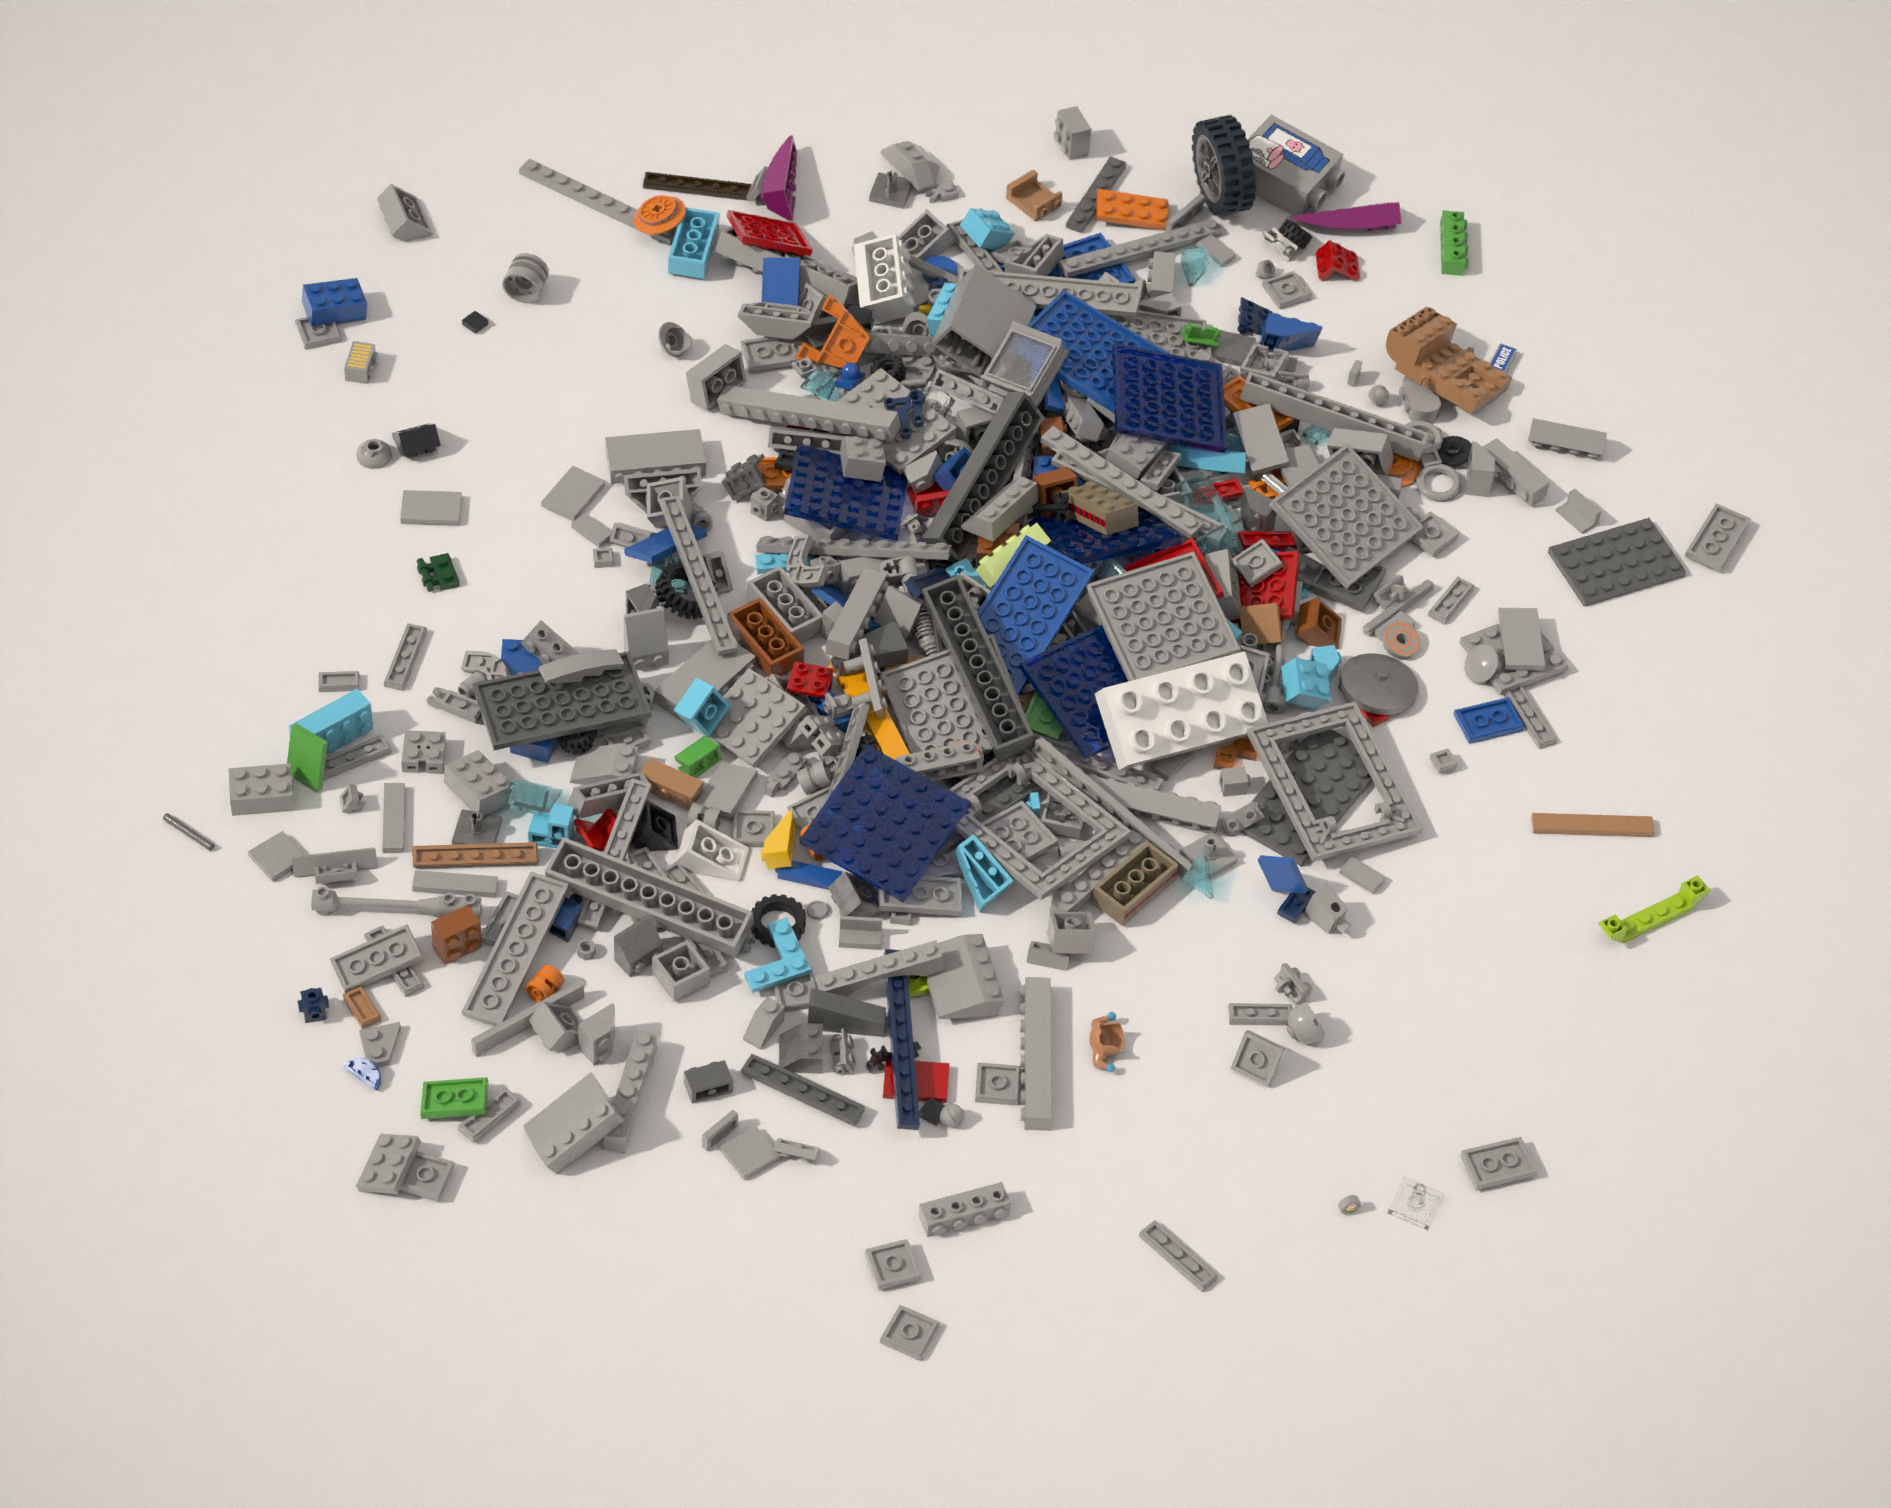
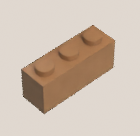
M652 758L647 761L640 771L652 785L650 793L689 810L691 805L697 801L704 788V781Z

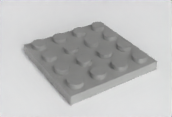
M1499 624L1460 637L1459 643L1468 654L1473 648L1483 644L1491 646L1496 651L1501 667L1489 681L1500 695L1505 694L1508 690L1513 691L1519 689L1520 686L1524 687L1568 670V664L1542 632L1545 670H1505Z
M748 668L723 696L731 706L709 738L753 768H756L807 711V707Z

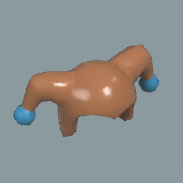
M1109 1012L1106 1016L1092 1020V1030L1089 1035L1090 1046L1093 1049L1094 1067L1106 1069L1108 1072H1113L1115 1066L1112 1063L1107 1064L1104 1061L1108 1055L1122 1053L1125 1049V1038L1121 1024L1118 1022L1107 1023L1116 1019L1114 1012Z

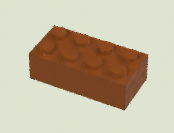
M761 597L727 613V621L733 636L744 649L756 656L757 665L768 677L772 674L780 676L792 670L795 661L804 663V647Z

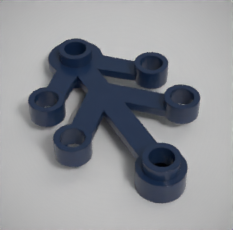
M912 390L907 397H889L884 400L886 410L898 412L899 420H901L900 436L902 439L906 440L912 436L908 421V412L912 408L914 409L913 426L919 428L924 425L921 406L925 404L926 397L920 390ZM896 405H904L902 408H895Z

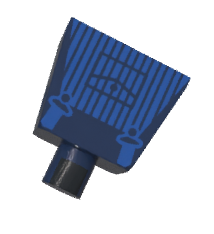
M572 893L569 898L565 897L549 933L566 942L570 941L578 927L577 921L582 911L580 903L583 899L580 895Z

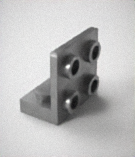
M763 453L758 456L756 454L751 455L746 459L747 462L743 464L738 462L730 467L731 470L725 473L726 477L721 482L733 501L766 484L765 479L757 468V465L765 457Z

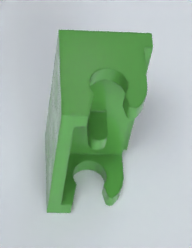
M705 735L674 756L675 761L682 765L678 767V770L695 778L722 760L720 746Z

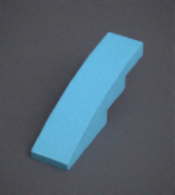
M1170 445V451L1181 453V461L1178 463V466L1245 473V452H1227L1226 449H1208L1207 446Z

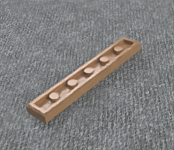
M1532 813L1531 815L1533 833L1654 836L1652 816Z
M537 842L412 846L413 867L538 864Z

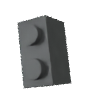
M725 1060L711 1062L701 1067H692L684 1071V1085L691 1103L733 1092V1079Z

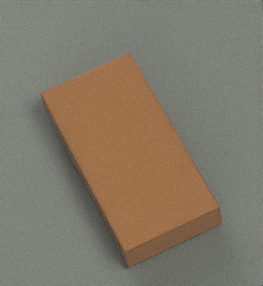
M362 986L343 994V1000L361 1029L381 1021L380 1014Z

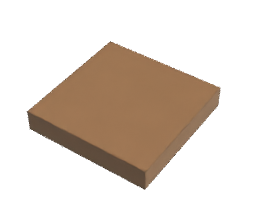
M1278 602L1239 607L1242 637L1247 633L1256 635L1258 638L1257 645L1283 642Z

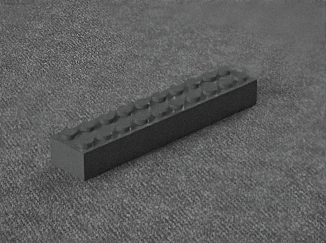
M1025 392L1007 393L922 537L927 544L945 543L952 546L949 560L941 561L957 563L962 560L976 535L961 529V525L1004 488L1045 418Z
M957 575L923 588L925 604L997 760L1000 761L1033 748L1035 744L1034 734L960 576Z

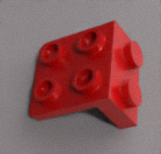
M1328 240L1317 250L1318 279L1325 281L1335 271L1355 281L1360 279L1358 256L1354 251L1348 250L1331 240Z
M934 482L933 486L918 494L914 493L911 486L907 488L914 512L921 516L937 514L950 490L944 491L937 482Z
M795 661L788 681L787 691L825 698L827 691H831L834 669Z
M607 808L595 823L576 818L573 824L576 826L578 834L585 839L587 847L604 852L617 815L613 809Z

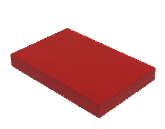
M892 1060L885 1061L883 1098L895 1099ZM915 1061L918 1101H927L929 1098H933L938 1102L947 1103L950 1063Z

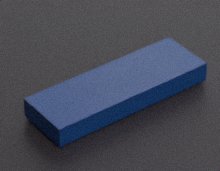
M792 860L791 867L779 868L777 878L829 890L828 887L843 874V871Z

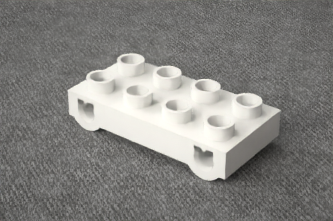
M1245 651L1106 687L1095 693L1119 770L1137 767L1174 755L1248 737L1246 734L1248 728L1268 724Z

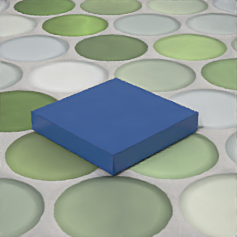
M1261 855L1257 859L1272 891L1299 894L1307 892L1308 887L1294 858Z

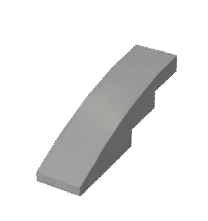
M617 649L558 659L541 665L538 669L546 684L581 682L584 676H601L604 670L622 669L624 662Z

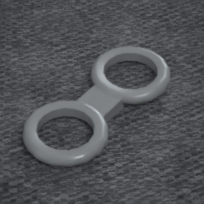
M1412 421L1405 424L1415 429L1427 430L1435 439L1433 445L1423 449L1419 459L1422 470L1416 478L1417 488L1422 495L1432 500L1444 501L1453 498L1460 490L1461 479L1456 470L1442 464L1437 452L1443 442L1442 433L1436 426L1426 421ZM1441 472L1452 479L1453 486L1448 491L1435 492L1427 488L1424 479L1428 474Z

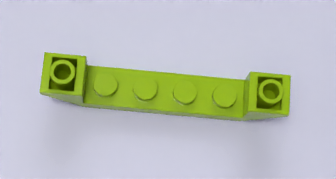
M1697 875L1681 883L1679 893L1622 920L1615 914L1600 921L1598 925L1611 940L1625 943L1690 912L1710 892V889Z

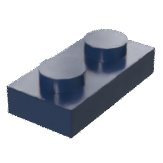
M1308 888L1305 894L1290 893L1279 907L1277 914L1295 924L1316 891Z

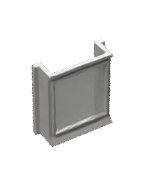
M1012 321L1010 330L985 373L981 376V386L988 389L990 384L993 383L1014 392H1025L1035 406L1038 407L1069 351L1064 348L1062 339Z

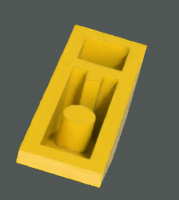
M788 811L765 839L764 849H761V859L765 861L767 869L792 866L797 830L793 811Z

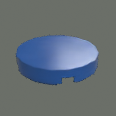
M933 256L925 260V262L958 276V266L951 258ZM922 272L925 281L930 284L936 282V278Z

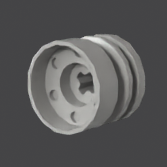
M520 253L514 257L502 281V287L510 298L522 303H532L540 295L543 285L548 278L549 268L538 256Z

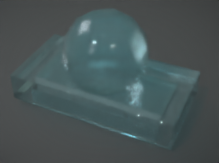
M1311 424L1303 431L1302 436L1318 445L1332 431Z

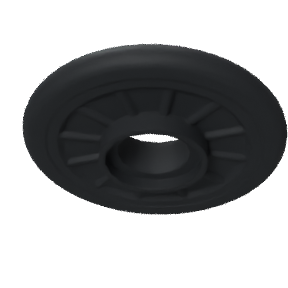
M1460 436L1442 438L1441 448L1437 451L1442 464L1459 466L1468 462L1472 446L1470 441ZM1456 449L1457 452L1450 453L1449 450Z

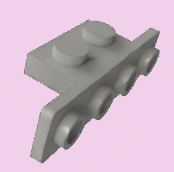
M373 847L292 857L294 877L315 875L316 884L321 883L323 885L337 881L351 882L354 879H358L357 870L377 867L376 850Z

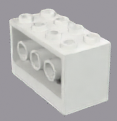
M896 234L854 244L860 307L872 310L874 325L906 317L914 312L916 302L914 296H912L914 285L910 279L912 269L908 261L911 259L909 250L905 249L903 241L899 240Z

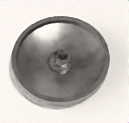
M1377 653L1360 654L1349 659L1344 664L1339 679L1340 688L1350 702H1356L1360 709L1379 715H1394L1409 709L1416 700L1419 688L1417 678L1409 667L1393 657Z

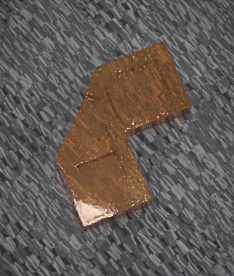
M1239 738L1226 747L1218 748L1213 769L1221 770L1222 768L1234 767L1236 757L1256 761L1257 753L1251 741Z

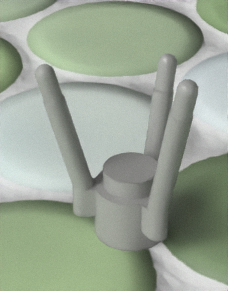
M1279 371L1281 375L1293 377H1281L1279 381L1292 382V386L1302 390L1309 389V375Z

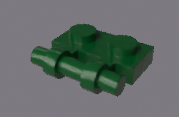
M449 553L430 557L429 564L425 563L423 558L417 559V570L422 575V583L427 588V591H433L436 585H439L440 590L460 586V581ZM434 572L435 576L432 577L429 573Z

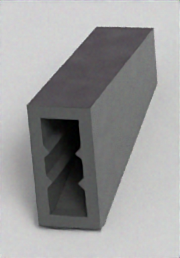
M896 621L863 635V639L867 638L868 642L874 645L876 655L873 658L874 662L877 661L879 668L902 664L908 661L909 648ZM859 641L855 654L852 653L849 660L860 657ZM838 657L831 658L832 667L837 670L839 676L865 671L863 668L847 673L844 666V661L847 660Z
M811 988L808 1023L823 1024L824 1032L842 1033L841 1029H844L847 1034L884 1037V1029H889L886 1007Z

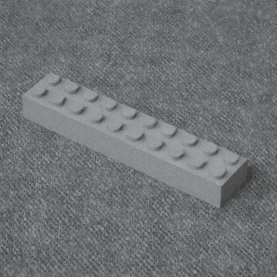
M1200 349L1110 448L1105 460L1136 480H1139L1163 449H1167L1195 418V414L1211 400L1214 391L1225 384L1232 369Z
M565 837L560 841L545 870V876L568 883L570 892L640 920L648 915L655 926L733 957H737L754 923L752 911Z

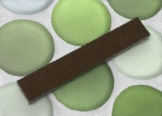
M646 172L643 181V189L749 201L746 197L752 185L749 183Z

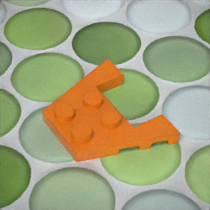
M830 293L821 309L838 318L832 332L821 351L803 342L795 358L801 360L809 357L815 363L820 362L843 368L846 363H857L871 335Z

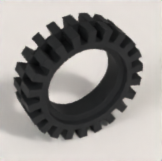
M676 561L672 562V564H667L656 580V594L661 596L659 601L661 603L666 602L664 607L666 609L671 607V613L674 614L675 611H678V616L681 618L684 614L686 619H690L691 616L693 620L698 617L702 618L703 616L697 601L685 599L672 587L671 580L682 579L689 582L682 561H679L678 564Z

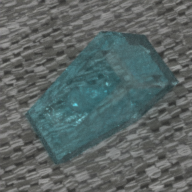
M1204 246L1182 248L1181 264L1189 287H1193L1206 273L1207 264L1210 263L1209 254L1205 252Z
M826 368L823 371L816 369L801 384L800 388L816 396L830 399L835 389V380L838 378L834 377V372Z

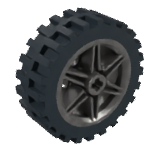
M1232 115L1197 122L1196 127L1193 129L1194 135H1192V160L1195 166L1194 172L1197 176L1196 181L1200 187V193L1205 196V204L1209 206L1210 212H1213L1218 217L1251 209L1256 198L1255 192L1257 187L1255 182L1257 180L1254 171L1255 164H1253L1252 159L1253 154L1249 147L1250 143L1246 139L1244 129L1242 130L1241 123L1237 122V118Z

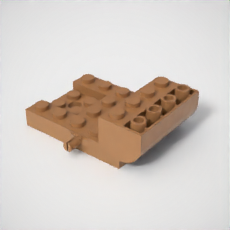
M1426 306L1390 329L1386 340V350L1390 358L1396 362L1395 370L1471 414L1502 394L1509 387L1512 377L1507 375L1505 371L1499 370L1489 362L1476 357L1473 354V348L1468 347L1464 350L1459 345L1451 343L1457 323L1449 317L1439 314L1431 307Z

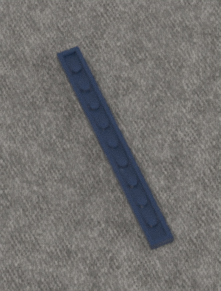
M885 949L883 955L901 950ZM908 975L886 978L885 981L897 1129L918 1130L920 1118Z

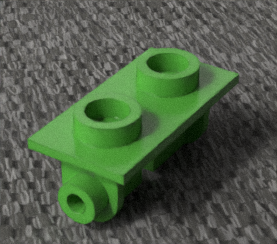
M1189 323L1184 325V328H1181L1184 342L1219 346L1218 337L1221 336V330H1218L1217 327L1205 326L1204 331H1202V326Z

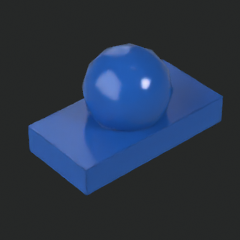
M846 363L842 368V375L835 380V387L852 390L865 379V373L860 372V368L856 363Z

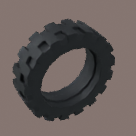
M772 894L771 897L765 896L761 901H757L755 908L753 907L751 910L754 919L751 932L754 933L755 939H759L763 945L768 944L770 947L775 948L768 928L761 922L762 917L772 911H784L794 917L795 924L792 926V929L798 941L801 939V934L805 932V909H802V904L800 902L797 903L793 897L788 898L784 894H781V896H777V894Z

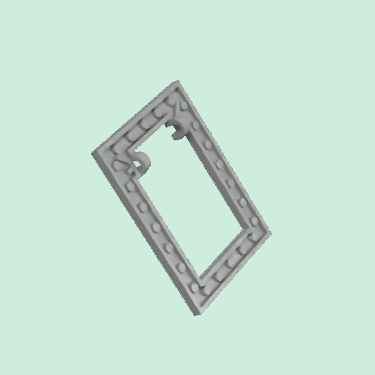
M1356 702L1248 728L1246 734L1312 862L1422 833L1423 828ZM1344 726L1384 801L1375 804L1374 808L1376 814L1382 812L1380 822L1336 833L1337 825L1333 816L1315 820L1276 743Z
M1030 750L1020 752L1000 761L995 757L982 766L980 772L972 773L929 803V809L965 839L974 834L1003 869L1040 900L1045 899L1131 837L1132 832ZM1017 775V784L1020 786L1032 779L1095 829L1098 834L1042 873L975 818L982 813V806L977 796L1006 776L1012 779Z

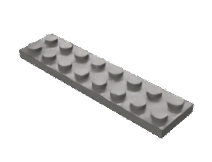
M530 872L462 1010L463 1016L492 1026H496L507 1019L570 889L568 883Z

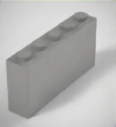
M700 429L605 437V452L611 484L624 483L623 475L700 468L701 476H706V459Z
M711 639L654 690V703L684 722L673 710L696 678L714 686L724 696L748 668L755 671L756 656L738 644L736 653L718 656Z

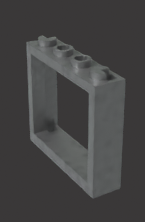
M938 369L931 385L938 390L993 414H996L1009 392L993 384H990L987 389L981 386V379L966 372L949 369Z

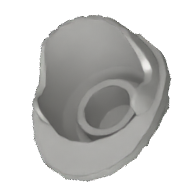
M921 312L910 313L904 320L903 334L931 336L927 316Z
M663 323L658 331L659 343L663 351L672 357L681 356L690 349L692 337L676 323Z

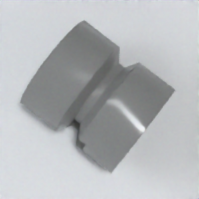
M824 760L813 764L812 769L806 767L797 771L798 781L806 795L818 791L819 786L825 788L832 783V773Z
M694 802L689 810L687 828L696 819L701 821L703 814H705L703 823L718 831L722 818V809L714 807L706 809L705 805Z

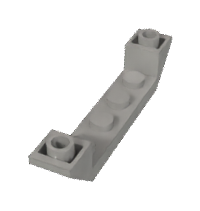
M889 325L873 331L876 333L896 334ZM863 350L856 364L862 367L877 361V358L881 359L886 353L864 352ZM809 357L792 363V367L801 378L815 384L842 374L841 367L820 362L813 364Z

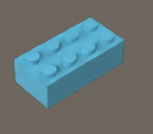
M686 207L685 217L678 224L669 253L668 273L701 279L705 278L719 231L718 212Z
M357 688L289 725V733H291V726L297 723L328 742L326 755L333 753L336 749L351 743L354 739L369 733L373 729L371 703Z

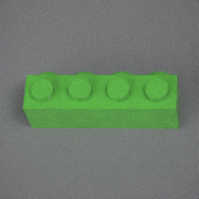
M1442 211L1440 221L1441 274L1463 276L1464 268H1468L1469 259L1465 257L1468 254V245H1465L1468 232H1465L1467 220L1464 219V212Z

